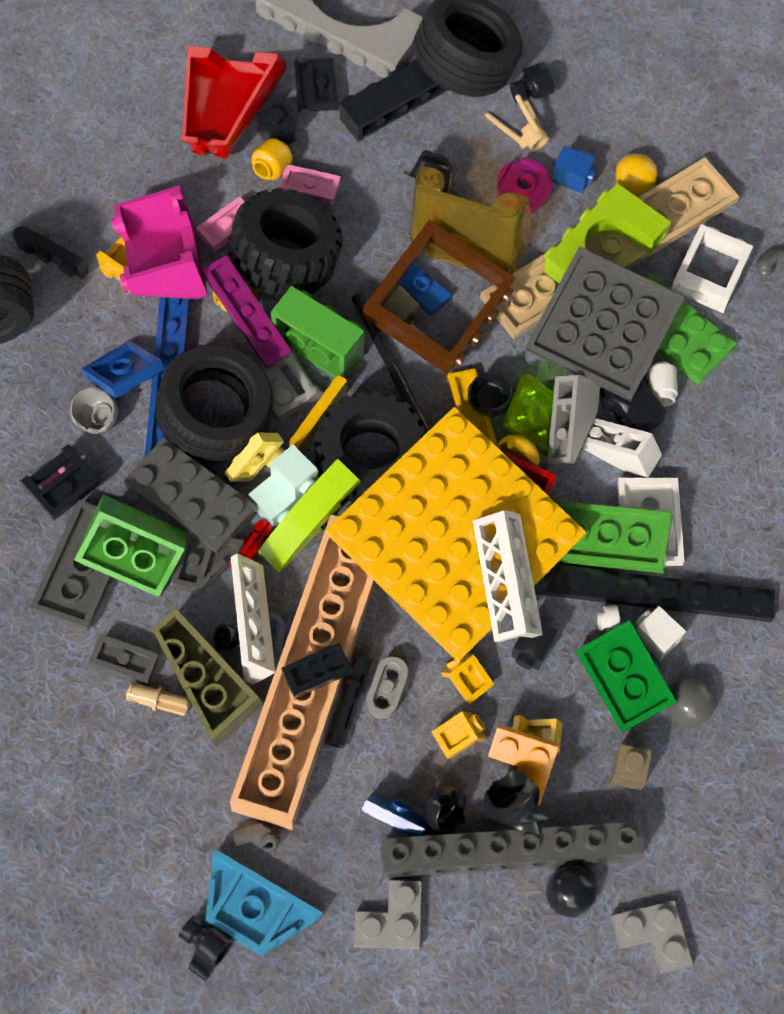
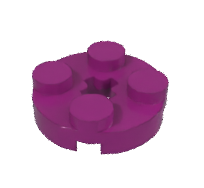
M527 158L520 159V162L513 164L511 162L505 164L497 177V198L512 210L529 214L536 212L548 202L551 196L553 183L548 175L549 171L540 162ZM526 181L529 183V189H522L517 183L523 184Z

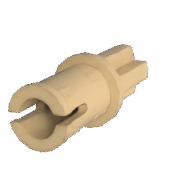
M133 681L130 683L126 694V701L152 707V711L155 712L160 709L184 716L190 706V699L187 697L163 691V687L156 689Z

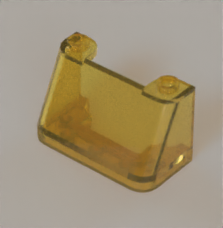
M422 165L415 179L410 227L411 243L428 220H431L513 275L532 239L529 198L516 193H505L497 198L493 207L441 192L444 187L442 173L434 168ZM432 243L423 253V255L469 269Z

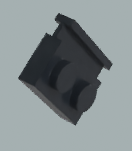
M333 58L307 59L306 62L294 60L298 112L310 109V112L337 110Z

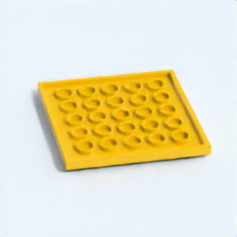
M455 407L325 531L348 556L458 663L492 629L473 521L501 511L521 515L534 586L587 532ZM495 523L484 526L486 539L490 542L493 541L497 533ZM495 552L490 561L492 569L498 572L502 564L501 555ZM501 582L496 590L497 599L503 603L508 591L507 586Z

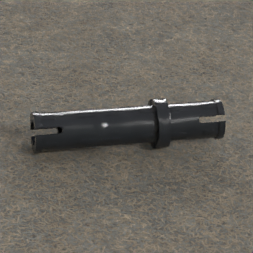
M354 654L351 663L353 674L348 675L342 681L341 687L343 690L325 739V743L330 746L344 749L361 694H364L366 690V677L373 662L368 656Z

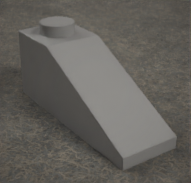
M581 375L555 377L547 464H574L598 412L600 386L587 377Z

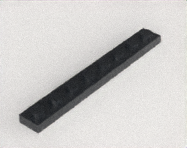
M558 564L534 586L536 595L654 609L660 606L663 610L772 622L774 619L775 590Z

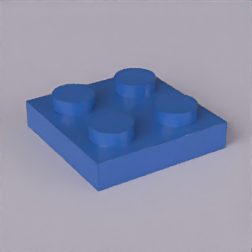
M130 340L82 368L86 379L114 398L127 394L130 389L152 379L155 374L164 370L161 359Z

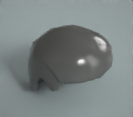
M694 677L679 681L670 689L678 703L666 710L676 724L693 728L707 721L713 715L717 702L714 691L705 681L695 679Z

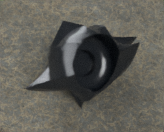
M512 770L499 780L493 781L490 789L485 791L483 798L485 811L482 815L501 823L504 827H512L540 835L542 829L541 821L550 819L541 811L538 805L540 799L538 786L524 772Z

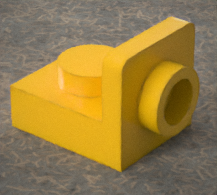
M467 654L459 663L451 656L445 662L447 666L440 671L443 677L450 678L466 703H472L494 685L474 654Z
M461 711L432 731L447 759H452L476 742H483L487 739L483 732L485 730L484 723L477 714L473 715L471 712Z

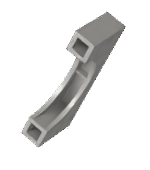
M256 0V12L264 19H272L282 24L286 30L295 31L305 36L310 42L319 43L327 47L332 53L341 54L351 59L354 64L365 66L375 71L382 78H386L394 70L404 68L415 53L413 47L414 36L423 19L422 16L404 8L398 16L388 22L374 26H354L327 16L317 8L312 0Z

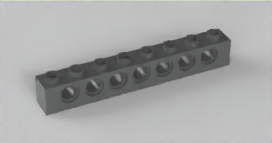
M640 821L547 827L541 829L540 835L521 830L390 838L381 839L380 845L383 879L564 867L569 864L593 865L639 861L645 853Z

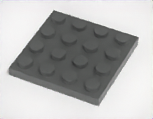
M579 246L525 346V350L575 375L587 377L596 385L628 401H632L685 297Z

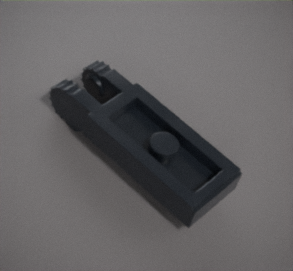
M23 226L16 227L14 232H12V236L21 251L23 250L26 254L35 253V256L46 264L50 262L55 263L65 275L69 277L76 275L84 279L89 273L82 257L39 233L26 229Z

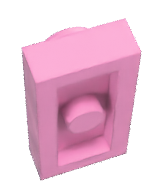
M288 165L284 171L279 188H282V191H288L289 189L297 190L299 194L304 195L306 193L311 195L316 202L321 201L325 204L334 205L341 183V176Z
M240 196L196 227V234L213 252L219 250L229 241L237 210L245 202Z

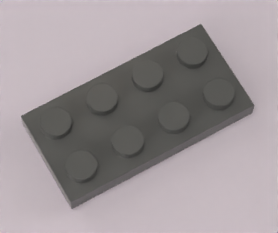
M162 438L124 480L126 487L216 554L223 550L257 511L254 503L165 438Z
M78 500L30 605L31 612L89 632L112 577L74 561L90 519L97 508L95 505Z

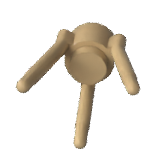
M519 94L515 98L529 122L521 130L522 138L488 112L485 113L487 119L518 142L523 150L529 147L531 151H536L549 141V137L542 128L529 100L524 102Z

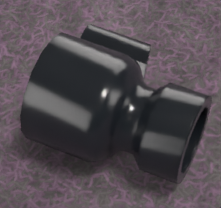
M538 64L522 70L524 81L518 80L510 83V92L516 104H518L515 98L517 94L525 102L530 96L534 99H540L555 92L550 72L547 68H540Z
M195 915L185 923L179 933V937L186 943L195 944L196 948L189 964V970L203 981H206L211 976L215 967L231 949L234 941L216 927L205 928V923Z

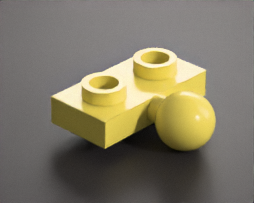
M259 432L249 439V444L233 459L232 464L225 471L230 482L252 481L265 464L270 468V463L285 451L280 447L284 441L279 433Z

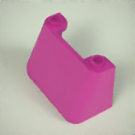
M180 185L114 205L116 217L111 218L115 233H121L124 239L128 265L123 267L124 273L120 274L124 291L129 290L133 296L201 299L209 296L206 279L201 273L204 267L195 224Z

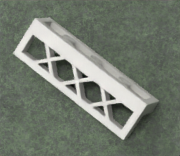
M501 511L474 520L473 525L494 641L503 642L520 636L533 638L543 635L521 515ZM495 523L497 533L493 541L490 542L486 539L484 526ZM495 552L500 554L502 559L498 572L492 569L490 562ZM501 582L507 586L508 591L503 603L497 599L496 590ZM507 612L513 618L514 630L503 633L502 620Z
M237 553L231 557L243 678L244 682L254 685L275 673L263 565Z

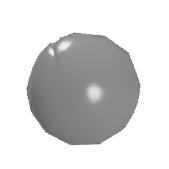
M97 387L80 390L72 399L69 409L75 425L88 433L96 435L109 431L116 423L119 413L115 398Z

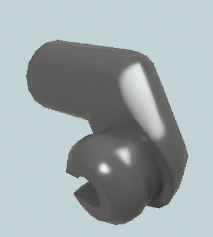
M784 249L768 250L757 259L756 266H758L757 273L759 276H769L773 273V265L784 264Z
M257 823L232 831L236 846L252 842L268 853L278 848V835L263 824Z

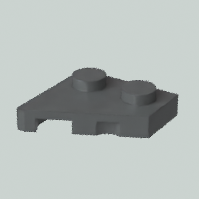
M187 532L185 550L175 567L171 580L172 588L202 594L231 563V557L240 553V550L245 545L244 540L232 538L223 550L216 554Z

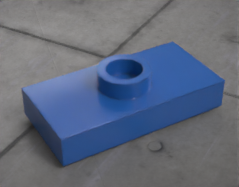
M416 264L400 283L407 293L420 305V308L431 317L452 298L450 292Z
M374 792L367 798L362 808L363 812L413 837L422 836L428 827L424 817L410 811V807L399 800L390 801Z

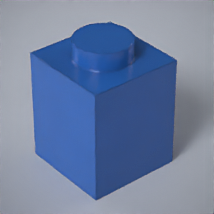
M563 146L554 166L552 183L583 193L586 184L591 185L596 175L597 169L593 168L595 157Z

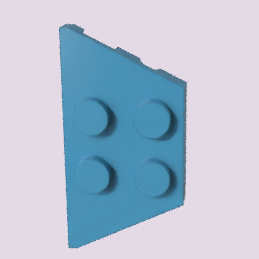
M214 849L212 852L209 898L206 912V923L210 926L218 928L230 938L263 957L321 919L323 912L220 851Z

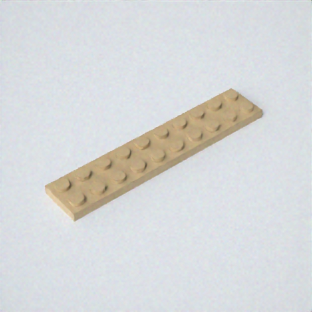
M704 157L638 197L671 222L667 237L650 255L625 237L615 233L597 234L591 237L585 243L588 251L619 266L630 269L736 204L740 196ZM545 254L511 274L515 277L511 286L515 291L506 304L500 302L496 308L499 311L496 319L513 340L537 326L559 285L557 281L543 272L546 261L544 259ZM495 285L481 292L480 299L484 304L487 303L497 289Z

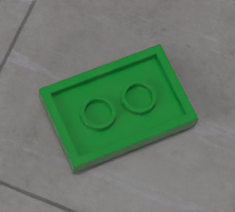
M630 620L576 650L578 657L621 733L632 729L678 703Z

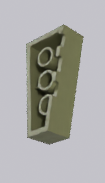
M174 608L152 630L210 740L218 747L252 716L263 703L256 693L187 619Z

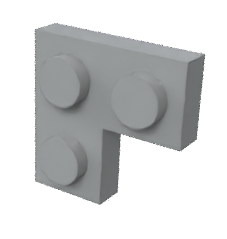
M389 880L388 913L355 912L354 947L419 949L422 882Z
M675 901L611 916L619 949L651 942L660 974L693 966Z

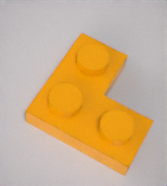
M498 724L488 757L518 766L517 772H524L538 786L540 791L538 805L540 806L559 743Z

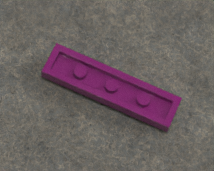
M227 255L202 269V275L266 369L291 354V349Z

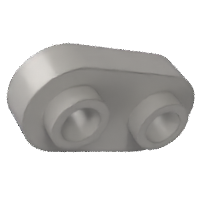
M387 657L377 667L367 696V709L376 718H388L397 710L408 678V667L402 659ZM389 671H395L398 677L396 679H389L386 674ZM380 699H385L388 705L380 708L376 702Z

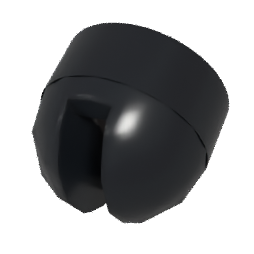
M232 625L218 626L214 632L216 647L221 650L235 648L240 643L238 628Z

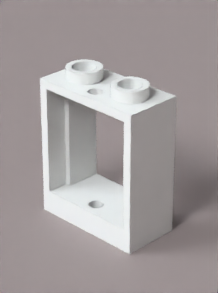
M701 224L678 270L671 290L723 313L748 261L753 246L740 238H733L721 233L714 227H707ZM700 244L739 260L726 288L687 272Z

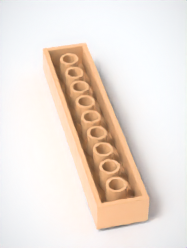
M330 515L326 529L338 518V516ZM325 532L230 800L233 812L290 830L294 828L344 677L294 699L281 672V667L339 642L348 661H350L376 584Z

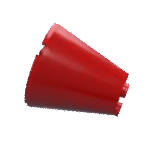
M189 46L181 141L192 146L190 151L195 154L206 156L207 152L219 158L228 159L236 143L283 77L286 70L284 59L279 54L255 52L252 62L225 60L212 48Z

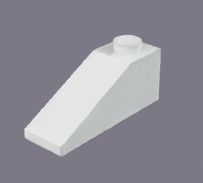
M596 418L582 445V449L622 471L646 478L649 477L662 456L652 433Z

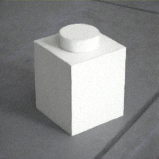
M660 606L652 613L647 610L636 621L638 625L636 631L641 640L645 643L646 648L660 661L682 641L686 633Z

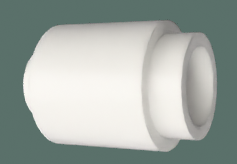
M667 361L655 362L647 370L648 388L663 407L670 406L675 403V398L678 396L676 367Z

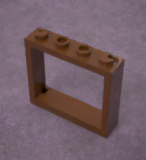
M428 220L365 303L361 317L448 375L454 366L459 368L468 356L465 353L468 346L475 347L484 334L480 331L486 323L490 326L499 313L496 308L500 302L503 304L508 302L510 296L515 291L511 288L515 277L431 220ZM431 243L497 287L451 352L383 307Z

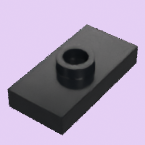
M340 642L281 667V672L294 699L353 674L352 667Z

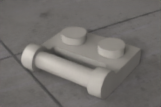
M289 347L292 351L290 355L266 369L263 364L260 365L271 384L273 391L272 413L278 421L320 399L323 395V391L318 385H314L298 361V354L293 347ZM288 365L304 389V394L298 396L280 369L281 367Z

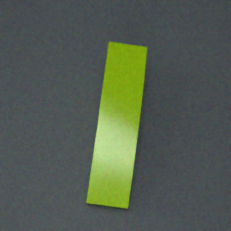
M337 459L293 506L258 552L280 573L322 531L320 527L330 518V515H333L341 507L340 503L361 481Z

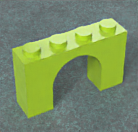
M617 183L610 191L606 189L597 200L598 204L593 209L589 207L580 217L579 224L575 228L570 226L566 230L558 246L552 245L544 256L546 261L543 272L560 283L579 246L586 249L585 243L591 237L601 233L619 234L650 255L667 237L671 222Z

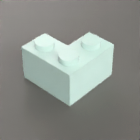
M291 445L270 463L271 476L248 494L249 501L256 505V513L263 520L269 522L273 526V530L318 480V469L294 445Z

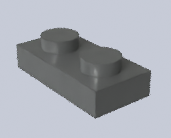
M100 634L90 657L89 665L149 685L160 657L158 653Z

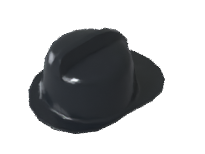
M424 150L421 152L412 170L403 171L406 175L424 182L451 200L460 203L464 201L458 193L452 190L454 177L452 164L440 154Z

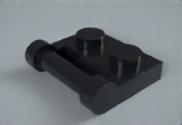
M69 444L60 449L61 453L33 475L30 477L26 475L20 480L26 491L34 497L53 520H56L74 506L78 500L83 499L102 484L101 479ZM68 462L73 464L42 489L38 487V485Z

